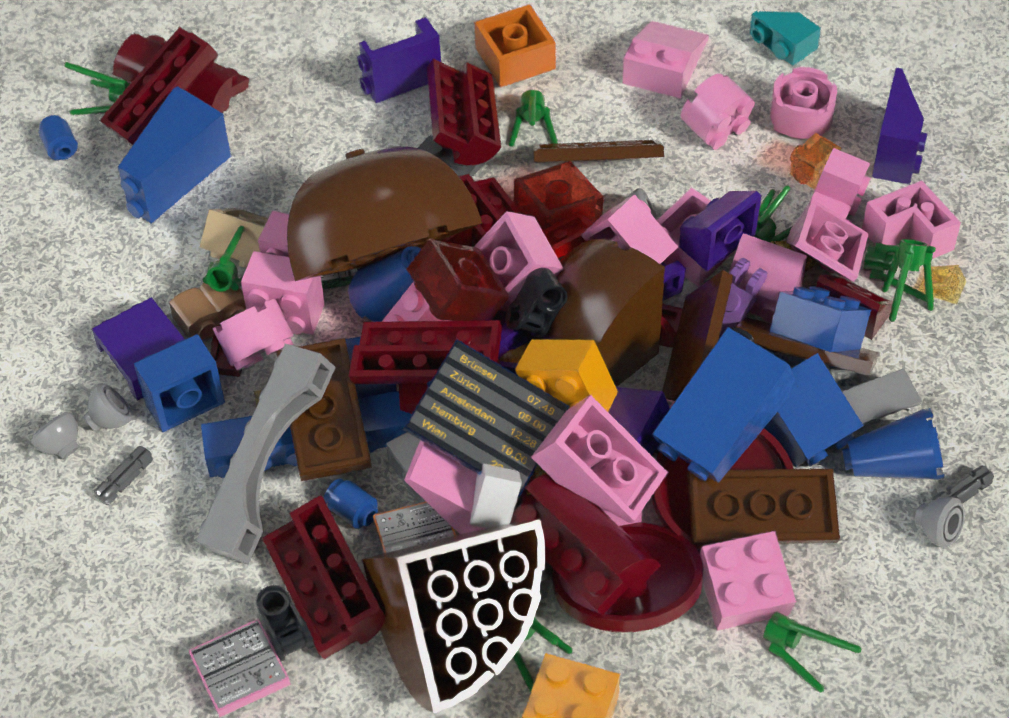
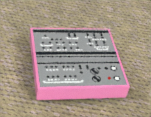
M259 619L188 650L219 717L291 685L289 677Z

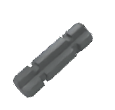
M143 446L136 447L129 454L131 458H125L107 477L108 482L103 481L94 490L96 498L100 502L110 505L118 497L116 493L118 491L122 493L141 473L139 469H145L153 461L152 454L148 449Z
M981 465L971 471L972 475L967 474L947 487V492L941 491L934 496L932 501L941 497H954L960 499L963 504L978 494L979 488L983 490L991 485L994 474L986 466Z

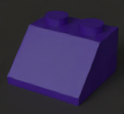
M729 191L720 199H713L706 206L705 210L695 217L690 216L683 222L680 227L679 248L706 272L737 250L743 233L755 236L762 195L758 191Z

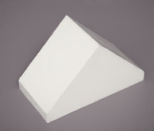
M483 464L482 471L480 470V473L477 472L470 525L492 528L510 524L522 484L519 471Z

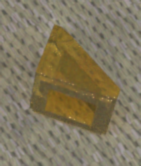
M959 265L931 267L933 297L957 304L966 284V279ZM923 278L918 290L926 294L925 280Z

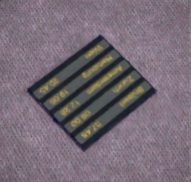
M456 339L434 378L427 382L428 388L403 430L479 475L482 473L483 464L519 471L522 482L517 497L519 498L538 465L531 458L570 406Z

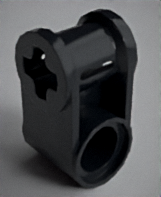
M538 268L528 275L523 287L506 312L505 323L510 330L518 331L522 329L530 332L535 338H542L549 332L552 322L567 301V292L550 269Z
M271 585L262 589L256 599L261 624L280 661H285L286 655L299 649L315 647L310 630L303 617L299 615L287 590L278 585ZM274 606L282 607L279 611L276 612L268 611V609Z

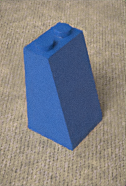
M179 86L170 92L118 166L121 177L120 184L127 201L126 207L132 216L137 219L142 217L152 224L231 157L223 113Z
M728 327L652 434L659 444L657 450L672 461H676L679 457L689 464L687 469L701 480L706 481L710 477L719 483L798 387L790 365Z

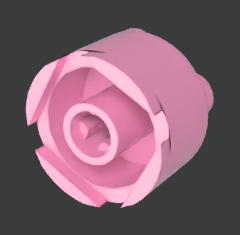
M798 67L794 68L790 74L784 76V73L777 77L774 83L770 112L775 131L799 139L809 138L816 140L823 136V133L832 125L837 97V86L835 83L832 84L827 80V74L815 68Z
M719 73L702 82L694 90L698 96L692 103L687 99L682 108L681 119L707 145L717 150L725 144L728 135L733 132L740 135L749 127L751 121L748 117L755 102L726 74L724 77Z
M276 299L264 302L265 306L259 309L255 306L223 321L220 323L221 326L213 328L230 366H235L236 370L248 368L264 360L261 355L264 352L270 355L278 350H282L285 343L294 345L291 340L294 336Z

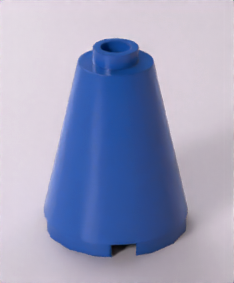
M409 246L360 268L354 274L352 282L348 287L350 303L355 312L361 318L366 316L373 322H382L417 277H428L432 267L429 256L422 249Z
M931 408L922 409L849 440V448L842 449L846 470L853 469L854 476L944 479L945 475L942 470L943 461L936 427H933L932 420H926L927 418H933Z

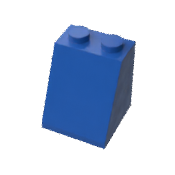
M818 353L791 368L798 387L764 427L783 446L795 467L807 461L810 467L828 456L825 449L832 445H835L838 450L848 444L849 440L855 438L853 432L864 426Z

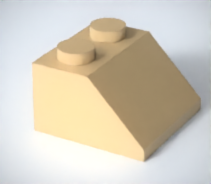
M239 208L209 209L200 248L211 251V257L220 259L238 227L244 226L245 230L231 258L239 260V266L247 268L253 251L260 252L258 239L268 218Z

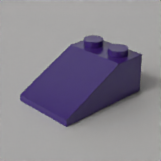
M896 67L880 131L872 178L910 185L912 173L919 174L923 155H918L917 151L924 152L928 133L921 132L924 117L902 68Z

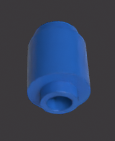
M57 115L47 116L41 121L39 136L48 156L56 161L65 160L73 156L78 149V143L68 122Z
M336 479L329 485L324 494V500L328 504L329 510L355 529L369 526L374 521L373 515L378 514L377 499L351 480Z

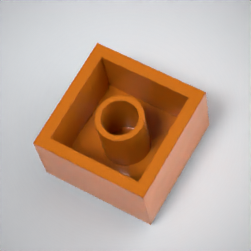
M530 4L474 22L475 48L500 88L556 69V42Z

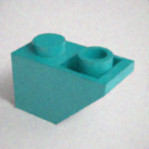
M755 11L751 14L749 35L752 36L755 42L762 43L773 51L777 58L784 59L792 66L818 49L821 27L801 13Z

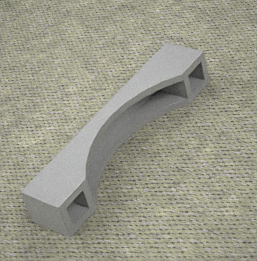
M285 343L281 354L276 358L272 374L266 387L260 393L259 402L254 414L245 426L244 436L240 445L231 457L227 474L222 485L219 486L215 493L213 505L207 518L200 526L196 542L208 550L249 565L263 533L259 494L262 476L269 456L279 438L290 424L306 409L322 399L336 368L321 353Z

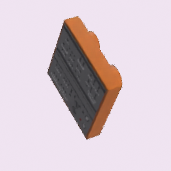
M426 501L373 515L374 525L383 553L456 535L454 528Z

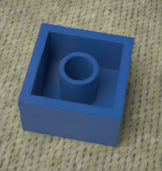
M810 286L809 289L794 287V291H782L779 293L770 332L829 352L861 349L871 310L859 306L860 300L847 296H840L839 299L829 297L830 291L814 286Z
M198 334L181 340L173 346L148 355L134 363L145 405L162 433L225 403L216 361Z

